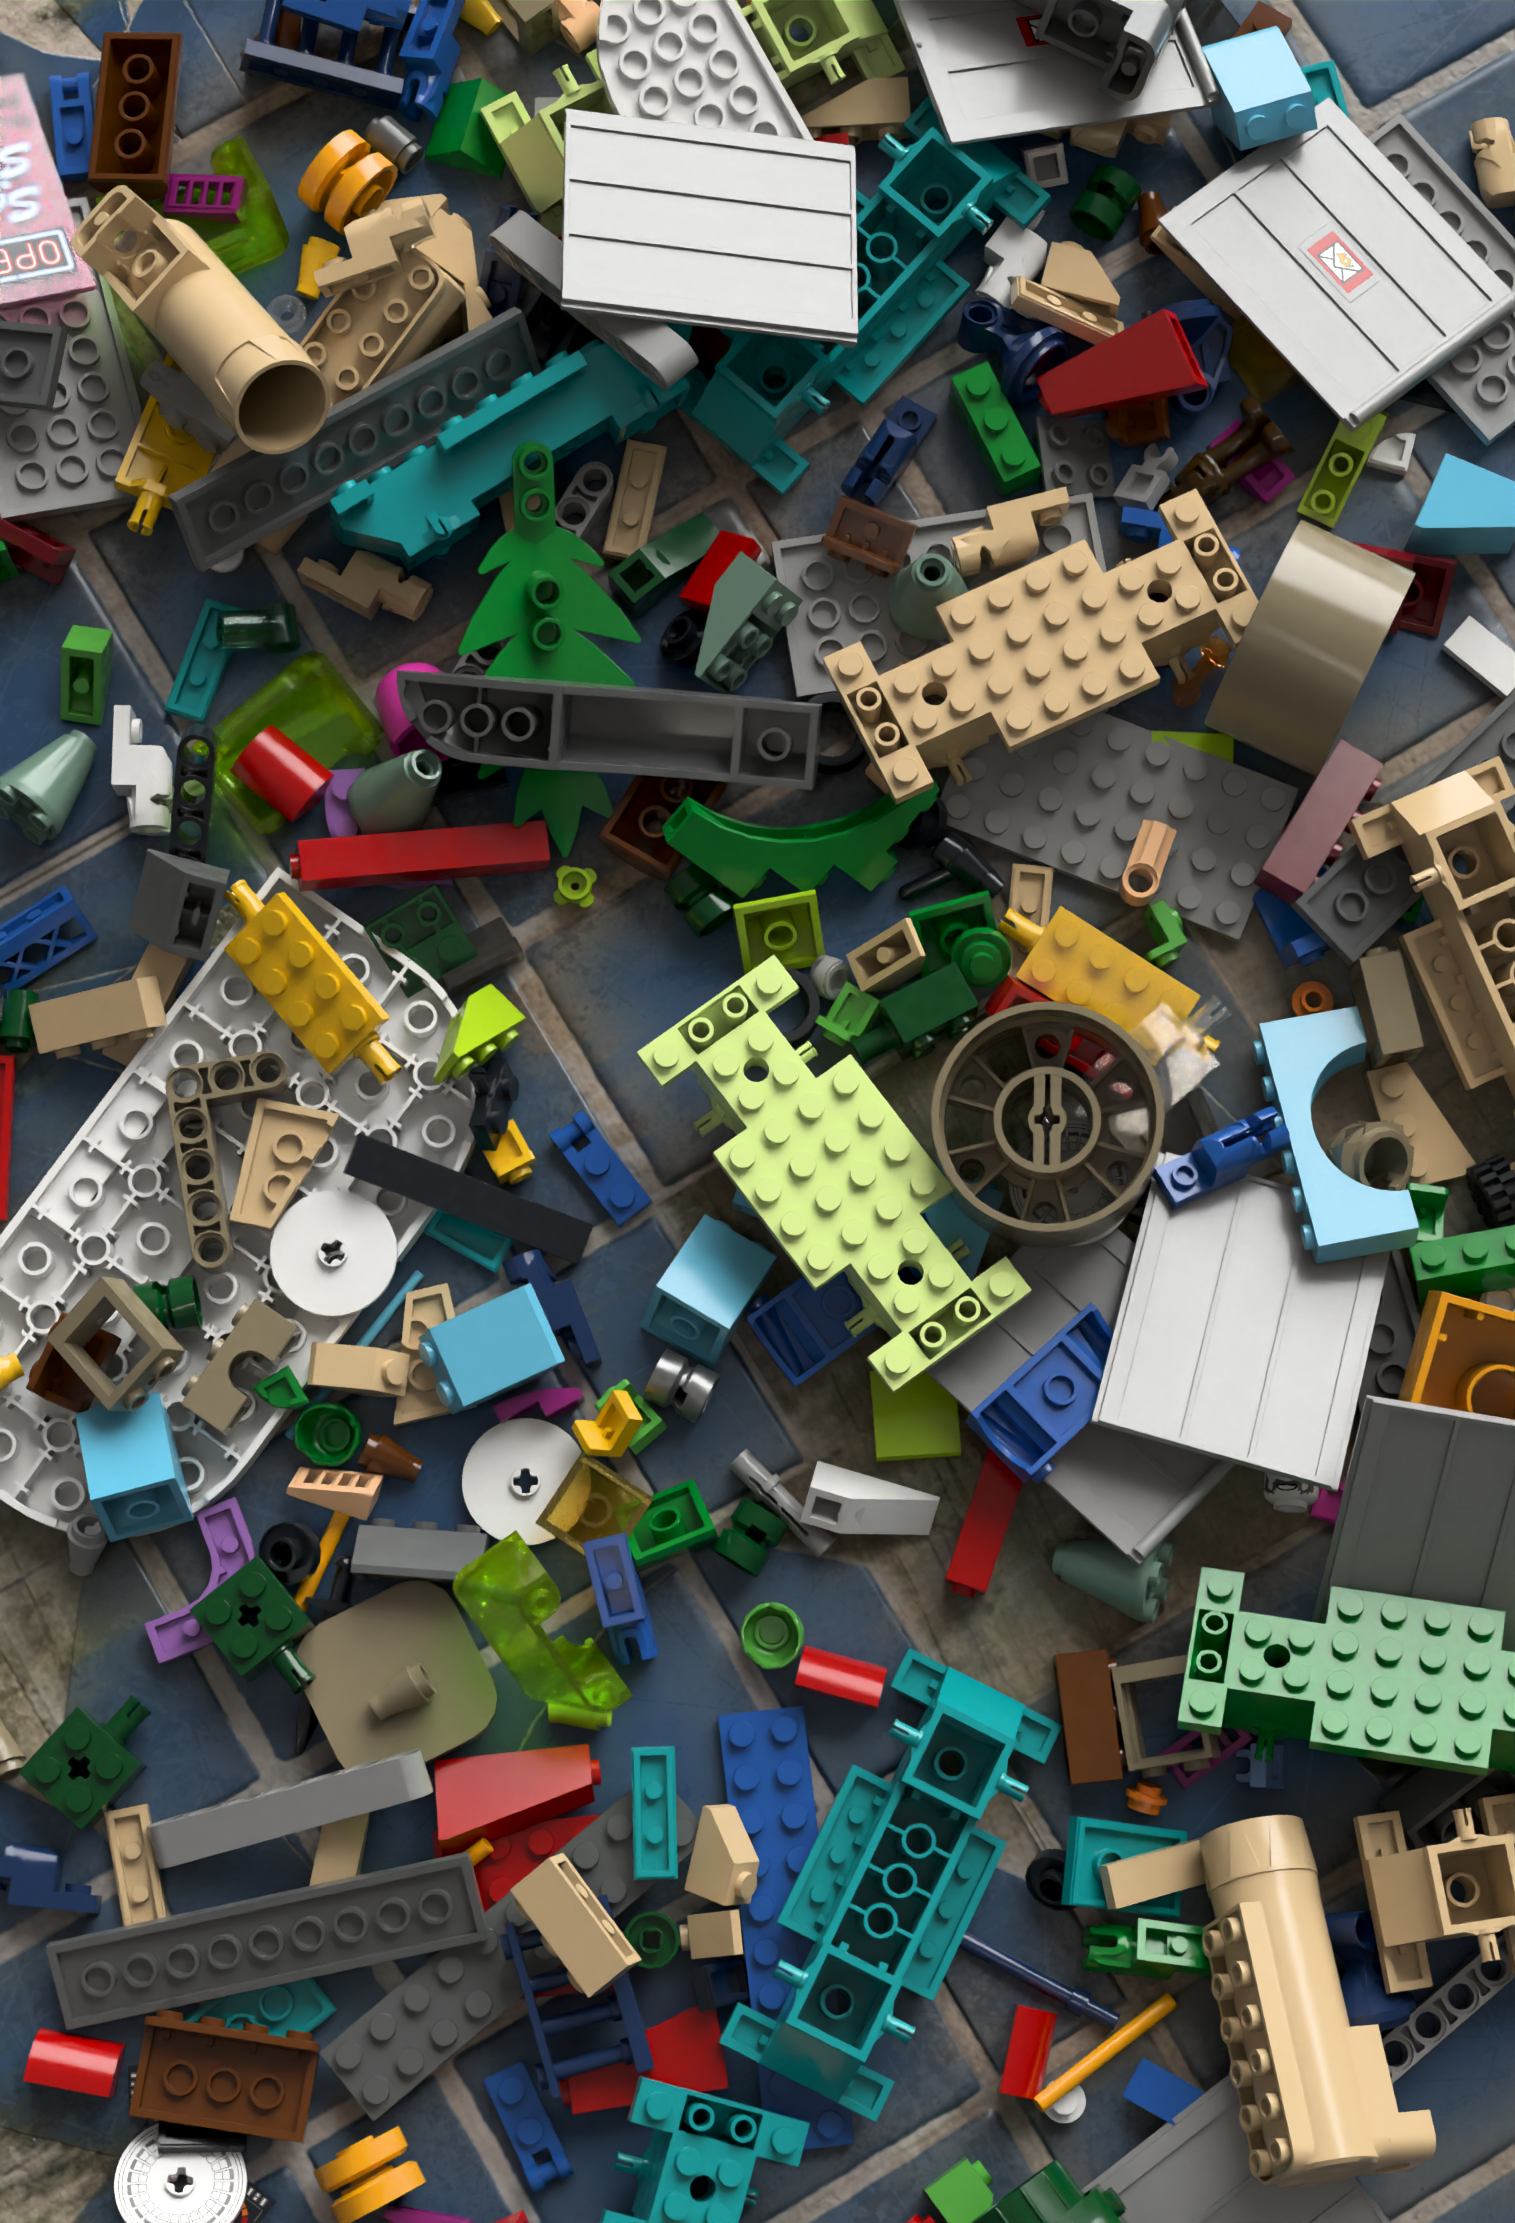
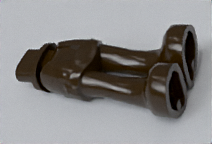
M1249 395L1239 405L1243 420L1241 425L1217 445L1204 453L1195 454L1191 461L1174 478L1177 487L1170 482L1168 485L1170 490L1161 496L1158 504L1165 503L1193 489H1197L1206 506L1213 504L1218 499L1229 494L1230 488L1240 479L1273 460L1287 457L1295 449L1276 424L1270 420L1256 400ZM1258 441L1247 453L1226 468L1221 469L1226 462Z

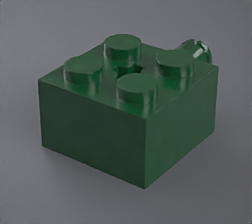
M953 962L881 999L879 1019L883 1026L856 1040L850 1041L851 1046L862 1065L892 1048L896 1049L901 1060L910 1056L914 1060H918L932 1053L936 1049L935 1043L949 1037L950 1041H955L965 1036L972 1029L971 1025L976 1021L979 1004L956 962Z
M258 1555L190 1609V1612L235 1670L247 1682L251 1683L272 1665L292 1689L293 1694H298L305 1689L295 1676L296 1673L308 1685H311L316 1679L315 1674L309 1670L294 1651V1648L302 1642L305 1635L316 1626L270 1567ZM253 1611L258 1614L257 1618L260 1622L256 1627L248 1623L249 1619L247 1616Z
M130 1695L125 1704L105 1724L96 1720L86 1709L76 1707L18 1773L80 1830L89 1832L104 1816V1812H107L148 1767L126 1747L128 1744L125 1741L145 1718L151 1715V1711L141 1705L142 1703L133 1695ZM90 1760L87 1766L88 1771L91 1773L88 1778L81 1776L76 1778L75 1775L78 1772L77 1762H87Z

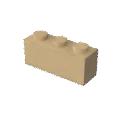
M156 976L136 978L28 1005L39 1054L55 1052L57 1059L82 1054L80 1046L90 1043L93 1050L118 1045L116 1037L128 1035L129 1042L153 1037L152 1028L168 1025Z
M564 1853L549 1857L510 1889L516 1898L515 1906L519 1913L528 1921H533L542 1934L541 1941L546 1950L551 1955L560 1958L568 1969L567 1977L576 1990L585 1993L588 1998L603 1992L642 1960Z

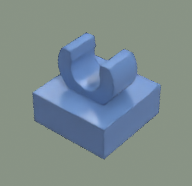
M1251 1743L1250 1750L1240 1749L1236 1752V1757L1248 1758L1250 1760V1772L1247 1774H1236V1780L1250 1783V1787L1284 1789V1746L1274 1745L1273 1761L1268 1763L1265 1762L1266 1746L1263 1750L1262 1762L1254 1758L1257 1743Z

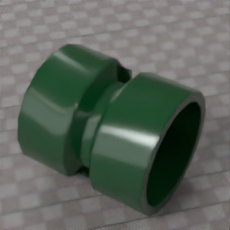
M1100 164L1086 184L1087 191L1081 192L1071 207L1069 216L1071 221L1084 233L1101 241H1111L1124 223L1125 217L1123 214H1127L1132 210L1141 195L1142 189L1138 182L1122 169L1110 164Z
M694 863L675 876L666 885L664 892L677 910H686L685 922L696 937L701 938L728 922L733 917V905L739 903L728 888H719L717 885L719 881Z
M193 1275L169 1279L165 1287H162L158 1281L133 1286L134 1293L168 1331L169 1328H174L178 1333L202 1330V1308L197 1283Z
M742 1498L730 1517L733 1526L731 1528H723L711 1550L734 1566L757 1578L770 1558L767 1549L769 1547H777L789 1526L761 1506L746 1498ZM749 1528L759 1533L756 1541L744 1535Z
M654 1911L641 1913L634 1917L625 1928L624 1936L642 1959L637 1963L640 1967L648 1969L663 1967L673 1961L679 1952L681 1943L680 1931L675 1922L663 1913Z

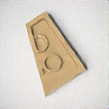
M1403 1062L1367 1071L1364 1076L1377 1122L1389 1121L1403 1125L1404 1134L1410 1145L1414 1147L1410 1179L1402 1190H1405L1408 1183L1436 1185L1466 1177V1169L1475 1165V1161L1409 1064Z
M258 1098L229 1219L231 1223L273 1231L341 1120V1115Z
M448 1283L406 1293L401 1353L410 1354L406 1395L397 1397L394 1427L451 1413L449 1407H445L439 1400L436 1392V1383L438 1382L431 1367L428 1368L423 1363L418 1349L420 1344L418 1337L428 1329L456 1317Z

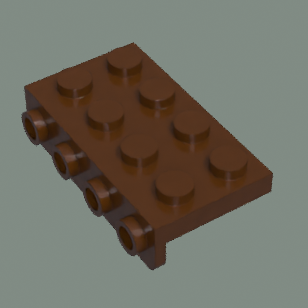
M160 2009L157 2010L156 2017L145 2016L144 2025L146 2028L129 2110L130 2117L304 2144L320 2056L319 2052L321 2051L320 2044L312 2041L313 2034L287 2030L285 2037L269 2035V2027L251 2023H243L242 2030L225 2028L226 2020L200 2016L199 2023L182 2021V2013Z

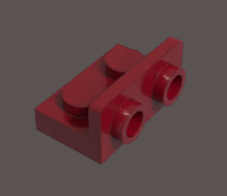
M0 517V541L6 546L14 563L53 585H60L75 555L76 549L24 521L10 523Z

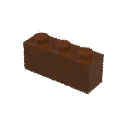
M1107 1649L1055 1654L1052 1659L1060 1723L1062 1725L1061 1731L1068 1786L1123 1779L1122 1770H1128L1124 1744L1118 1743L1117 1727H1121L1117 1701H1113L1111 1684H1114L1111 1668L1117 1667L1115 1658H1108Z

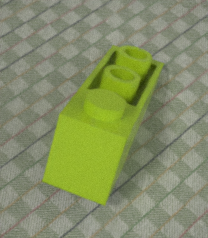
M1381 411L1353 432L1341 420L1339 421L1298 506L1297 512L1334 528L1386 423L1389 413Z
M492 984L470 995L450 1021L433 1080L438 1085L453 1076L456 1079L462 1078L475 1063L482 1066L498 1049L503 1053L518 1040L520 1035L516 1031L526 1017Z

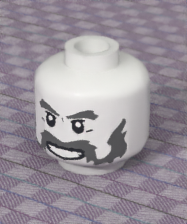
M1265 1472L1264 1497L1274 1504L1273 1509L1280 1512L1301 1513L1307 1511V1506L1314 1504L1318 1500L1319 1487Z

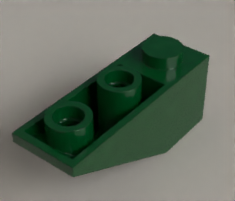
M703 512L640 547L608 573L609 589L636 619L696 570L720 531Z

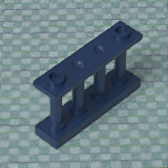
M266 0L259 39L255 41L247 39L239 71L396 110L404 84V79L397 78L392 74L400 30L384 26L376 70L370 71L356 67L353 64L358 35L342 31L337 60L332 61L317 57L314 54L319 22L304 18L298 50L293 51L277 47L274 42L283 0ZM410 5L402 30H409L418 7Z
M607 1894L597 1896L598 1901L614 1921ZM514 1921L505 1923L507 1933L499 1935L505 1960L514 1959L542 2059V2063L535 2064L541 2090L550 2088L552 2098L561 2096V2090L558 2081L624 2061L626 2065L635 2063L638 2073L655 2068L628 1971L613 1983L616 1994L608 1996L609 2001L541 2020L534 1994L571 1984L567 1977L568 1969L563 1967L529 1977L523 1951L543 1946L541 1941L542 1934L538 1928L518 1934ZM614 2018V2022L623 2020L628 2037L619 2039L620 2044L553 2064L547 2037Z

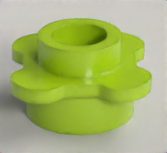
M561 866L556 872L558 890L553 894L555 902L561 906L573 903L578 904L581 908L590 907L594 902V896L591 892L592 885L597 880L595 871L591 868L583 870L578 867ZM572 884H578L579 889L573 890L571 888Z

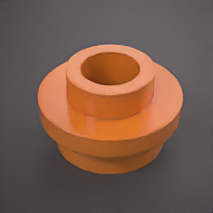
M1308 981L1296 988L1292 995L1291 1006L1297 1017L1331 1011L1333 1008V996L1324 984ZM1306 996H1317L1320 1000V1006L1316 1008L1308 1006L1305 1000Z
M1138 1780L1136 1786H1127L1125 1794L1128 1796L1126 1805L1129 1808L1150 1815H1159L1161 1807L1167 1805L1168 1797L1161 1793V1786L1144 1780Z

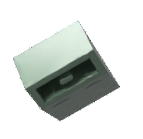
M741 551L715 583L695 670V675L722 694H730L743 685L747 678L748 670L757 659L762 658L768 653L772 647L773 638L783 626H787L794 620L798 613V607L803 602L798 595Z

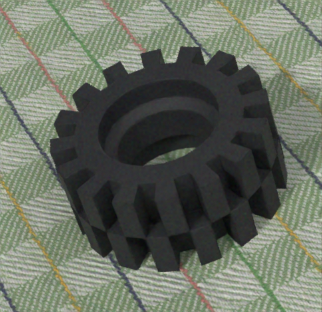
M1498 1154L1466 1169V1178L1469 1181L1467 1183L1468 1188L1473 1193L1471 1195L1472 1199L1478 1206L1479 1214L1483 1215V1221L1486 1226H1489L1490 1229L1515 1225V1172L1510 1169L1508 1161Z

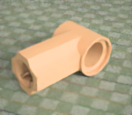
M557 0L560 31L570 47L575 52L581 53L596 42L597 20L600 7L592 0L589 2L587 0Z
M1142 820L1119 885L1122 899L1131 906L1139 907L1146 905L1152 901L1156 894L1177 833L1176 830L1170 828L1167 824L1155 820ZM1133 876H1142L1148 880L1150 889L1142 893L1136 892L1129 886L1128 879Z

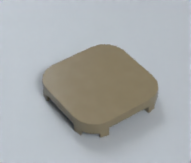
M410 1580L396 1584L327 1619L309 1631L297 1649L298 1656L316 1676L311 1685L305 1683L298 1674L299 1681L305 1687L304 1692L337 1759L345 1769L415 1749H421L426 1765L472 1740H478L488 1732L497 1713L499 1698L495 1683L454 1601L444 1589L429 1581ZM419 1662L432 1679L436 1693L429 1696L430 1701L380 1720L374 1712L369 1698L380 1691L406 1665L412 1667Z

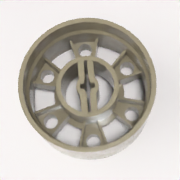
M1301 520L1290 538L1244 631L1209 708L1204 725L1310 775L1318 777L1416 572Z
M1032 1002L1002 1010L977 1024L956 1044L947 1057L939 1073L932 1098L931 1127L935 1161L937 1167L953 1188V1192L950 1193L951 1198L967 1217L985 1231L1008 1242L1028 1247L1057 1248L1075 1245L1090 1240L1115 1226L1132 1210L1144 1194L1156 1166L1164 1133L1165 1115L1161 1087L1156 1072L1142 1048L1132 1036L1109 1018L1093 1010L1063 1002ZM1021 1035L1030 1069L1016 1074L1003 1083L978 1056L1004 1040ZM1074 1036L1101 1047L1117 1059L1091 1084L1080 1076L1064 1069ZM1042 1040H1052L1058 1045L1059 1053L1053 1058L1045 1059L1036 1053L1035 1047ZM977 1080L985 1086L986 1091L982 1097L973 1100L966 1098L962 1094L961 1088L967 1081ZM1117 1082L1125 1083L1131 1088L1132 1096L1123 1102L1115 1101L1108 1093L1109 1087ZM1045 1088H1049V1121L1052 1127L1049 1135L1048 1165H1044V1132L1042 1127L1045 1110ZM1033 1090V1107L1028 1114L1027 1137L1032 1145V1162L1019 1156L1010 1147L1003 1133L1002 1122L1010 1105L1021 1095ZM1061 1091L1071 1095L1082 1105L1088 1115L1091 1126V1135L1084 1148L1077 1155L1060 1163L1061 1144L1065 1138L1067 1117L1061 1106ZM951 1105L983 1114L984 1142L948 1151L944 1133L947 1106ZM1146 1108L1149 1129L1146 1154L1109 1144L1110 1116ZM969 1163L978 1164L984 1170L983 1178L977 1183L965 1182L960 1176L963 1166ZM1114 1166H1124L1129 1170L1131 1180L1123 1186L1114 1185L1107 1177L1108 1170ZM1000 1176L1004 1177L1014 1186L1028 1191L1020 1220L1006 1216L978 1199ZM1091 1177L1113 1202L1090 1216L1071 1221L1064 1191L1077 1187ZM1048 1206L1056 1212L1057 1220L1051 1224L1036 1223L1032 1215L1037 1208Z

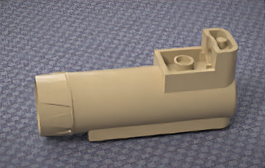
M125 185L117 186L108 192L75 230L71 240L73 250L106 279L208 399L219 418L247 446L265 454H282L295 450L307 443L320 430L327 417L330 407V390L325 377L305 350L284 332L191 227L177 220L163 218ZM121 231H124L120 237L116 238Z
M415 248L407 252H403V249L398 250L404 272L336 294L299 344L328 383L330 407L431 353L440 346L444 339L448 342L453 341L463 330L461 303L465 299L464 290L441 270L437 264ZM237 437L228 449L223 451L210 473L253 449ZM309 514L259 540L257 543L272 554L277 555Z
M1293 1815L1255 1817L1233 1822L1206 1833L1201 1837L1199 1843L1203 1858L1207 1893L1216 1919L1202 1928V1948L1210 1963L1212 1973L1211 1990L1219 2005L1222 2019L1220 2031L1222 2039L1228 2047L1231 2061L1230 2079L1233 2086L1237 2089L1240 2103L1239 2121L1241 2128L1246 2132L1250 2150L1249 2168L1252 2175L1257 2177L1258 2181L1264 2186L1277 2184L1280 2187L1287 2188L1307 2187L1341 2181L1355 2176L1409 2171L1430 2160L1436 2150V2134L1430 2110L1398 2112L1379 2025L1350 2027L1322 1905L1318 1870L1303 1819Z

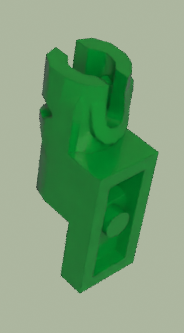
M1138 1918L1132 1927L1099 1924L1098 1926L1087 1925L1084 1929L1081 1947L1088 1948L1086 1958L1083 1957L1081 1959L1082 1970L1100 1973L1114 1972L1116 1975L1142 1976L1164 1980L1170 1979L1175 1971L1212 1976L1209 1959L1204 1954L1202 1948V1928L1204 1927ZM1110 1942L1115 1943V1947L1105 1946L1108 1945Z

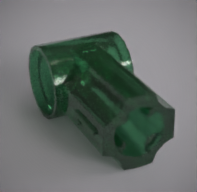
M275 603L264 606L260 610L220 611L217 614V642L220 644L221 649L264 648V651L271 654L289 653L298 650L301 643L296 606L290 603Z

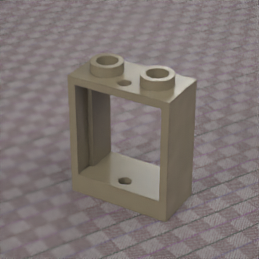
M488 0L497 14L503 19V26L528 57H531L561 35L557 0Z
M1387 947L1367 950L1362 954L1363 958H1359L1348 976L1354 1005L1358 1006L1367 1039L1366 1054L1370 1070L1403 1062L1411 1064L1423 1049L1424 1044L1400 950L1388 952Z
M103 1276L96 1281L46 1338L107 1410L131 1413L143 1406L149 1398L148 1392L158 1381L165 1379L175 1370L177 1366L176 1361L185 1352L182 1346L123 1279ZM116 1310L150 1348L117 1387L83 1349Z
M1188 1655L1111 1668L1128 1771H1142L1143 1779L1169 1775L1167 1767L1182 1764L1184 1765L1185 1772L1210 1768L1209 1760L1222 1758L1218 1735L1201 1732L1202 1749L1149 1758L1146 1756L1135 1684L1185 1676Z

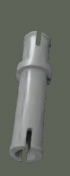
M745 1449L728 1466V1469L732 1470L754 1493L752 1498L757 1503L762 1501L780 1520L785 1522L789 1526L788 1529L815 1554L816 1558L820 1557L836 1541V1538L826 1529L800 1522L804 1507L780 1484L782 1479L778 1474L772 1475L748 1449Z

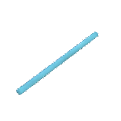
M415 1270L355 1346L368 1347L406 1300V1293L413 1291L423 1279L424 1275L421 1272ZM321 1388L304 1410L316 1403L324 1402L333 1390ZM297 1419L284 1434L290 1440L294 1439V1425Z

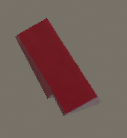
M1351 542L1416 572L1388 633L1397 635L1398 628L1438 637L1457 561Z

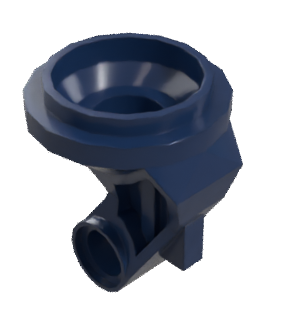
M972 299L964 305L957 337L958 344L962 349L971 353L997 351L1001 365V392L1006 396L1011 407L1020 408L1038 401L1037 392L1041 389L1036 378L1067 361L1068 348L1065 334L1051 324L1037 318H1027L1014 309H1008L993 301Z
M1212 299L1179 302L1141 313L1142 320L1163 308L1177 315L1209 386L1200 391L1201 402L1197 406L1188 404L1184 400L1183 394L1171 397L1174 409L1184 416H1194L1203 411L1211 403L1218 383L1231 380L1227 354L1231 347L1233 327L1223 317L1221 306L1213 305Z
M1361 1910L1328 1913L1325 1915L1333 1952L1347 1964L1340 1984L1350 2027L1378 2024L1379 2030L1384 2031L1408 2022L1410 2014L1416 2011L1417 2008L1415 1997L1412 1995V1990L1386 1994L1371 1912Z

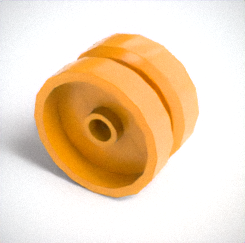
M352 129L343 131L334 137L310 163L298 186L297 198L315 213L325 211L324 221L341 235L346 236L344 227L354 220L363 218L371 209L377 210L393 188L398 168L379 152L370 154V144Z
M400 2126L376 2138H373L372 2135L336 2153L337 2159L312 2171L322 2192L330 2193L347 2183L351 2186L341 2191L342 2196L334 2200L330 2207L337 2223H351L427 2182L417 2161H407L395 2168L393 2165H387L388 2161L405 2153L409 2146Z

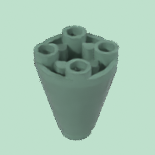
M925 554L899 571L892 581L888 596L890 618L900 630L913 638L945 640L948 637L935 614V607L967 593V584L946 558L939 554Z
M72 730L69 734L62 735L1 775L0 817L6 820L11 818L23 828V834L37 845H42L45 840L56 838L62 831L95 762L94 755L98 752L95 743L81 731Z
M428 749L413 750L375 765L358 775L347 789V798L351 814L362 829L363 835L418 831L426 822L442 774L441 760L434 752Z
M1071 1539L1069 1542L1060 1541L1054 1553L1052 1573L1060 1575L1061 1580L1140 1622L1154 1624L1159 1610V1603L1165 1604L1169 1595L1171 1579L1164 1578L1166 1567L1169 1568L1173 1561L1175 1543L1164 1540L1137 1567L1108 1539Z

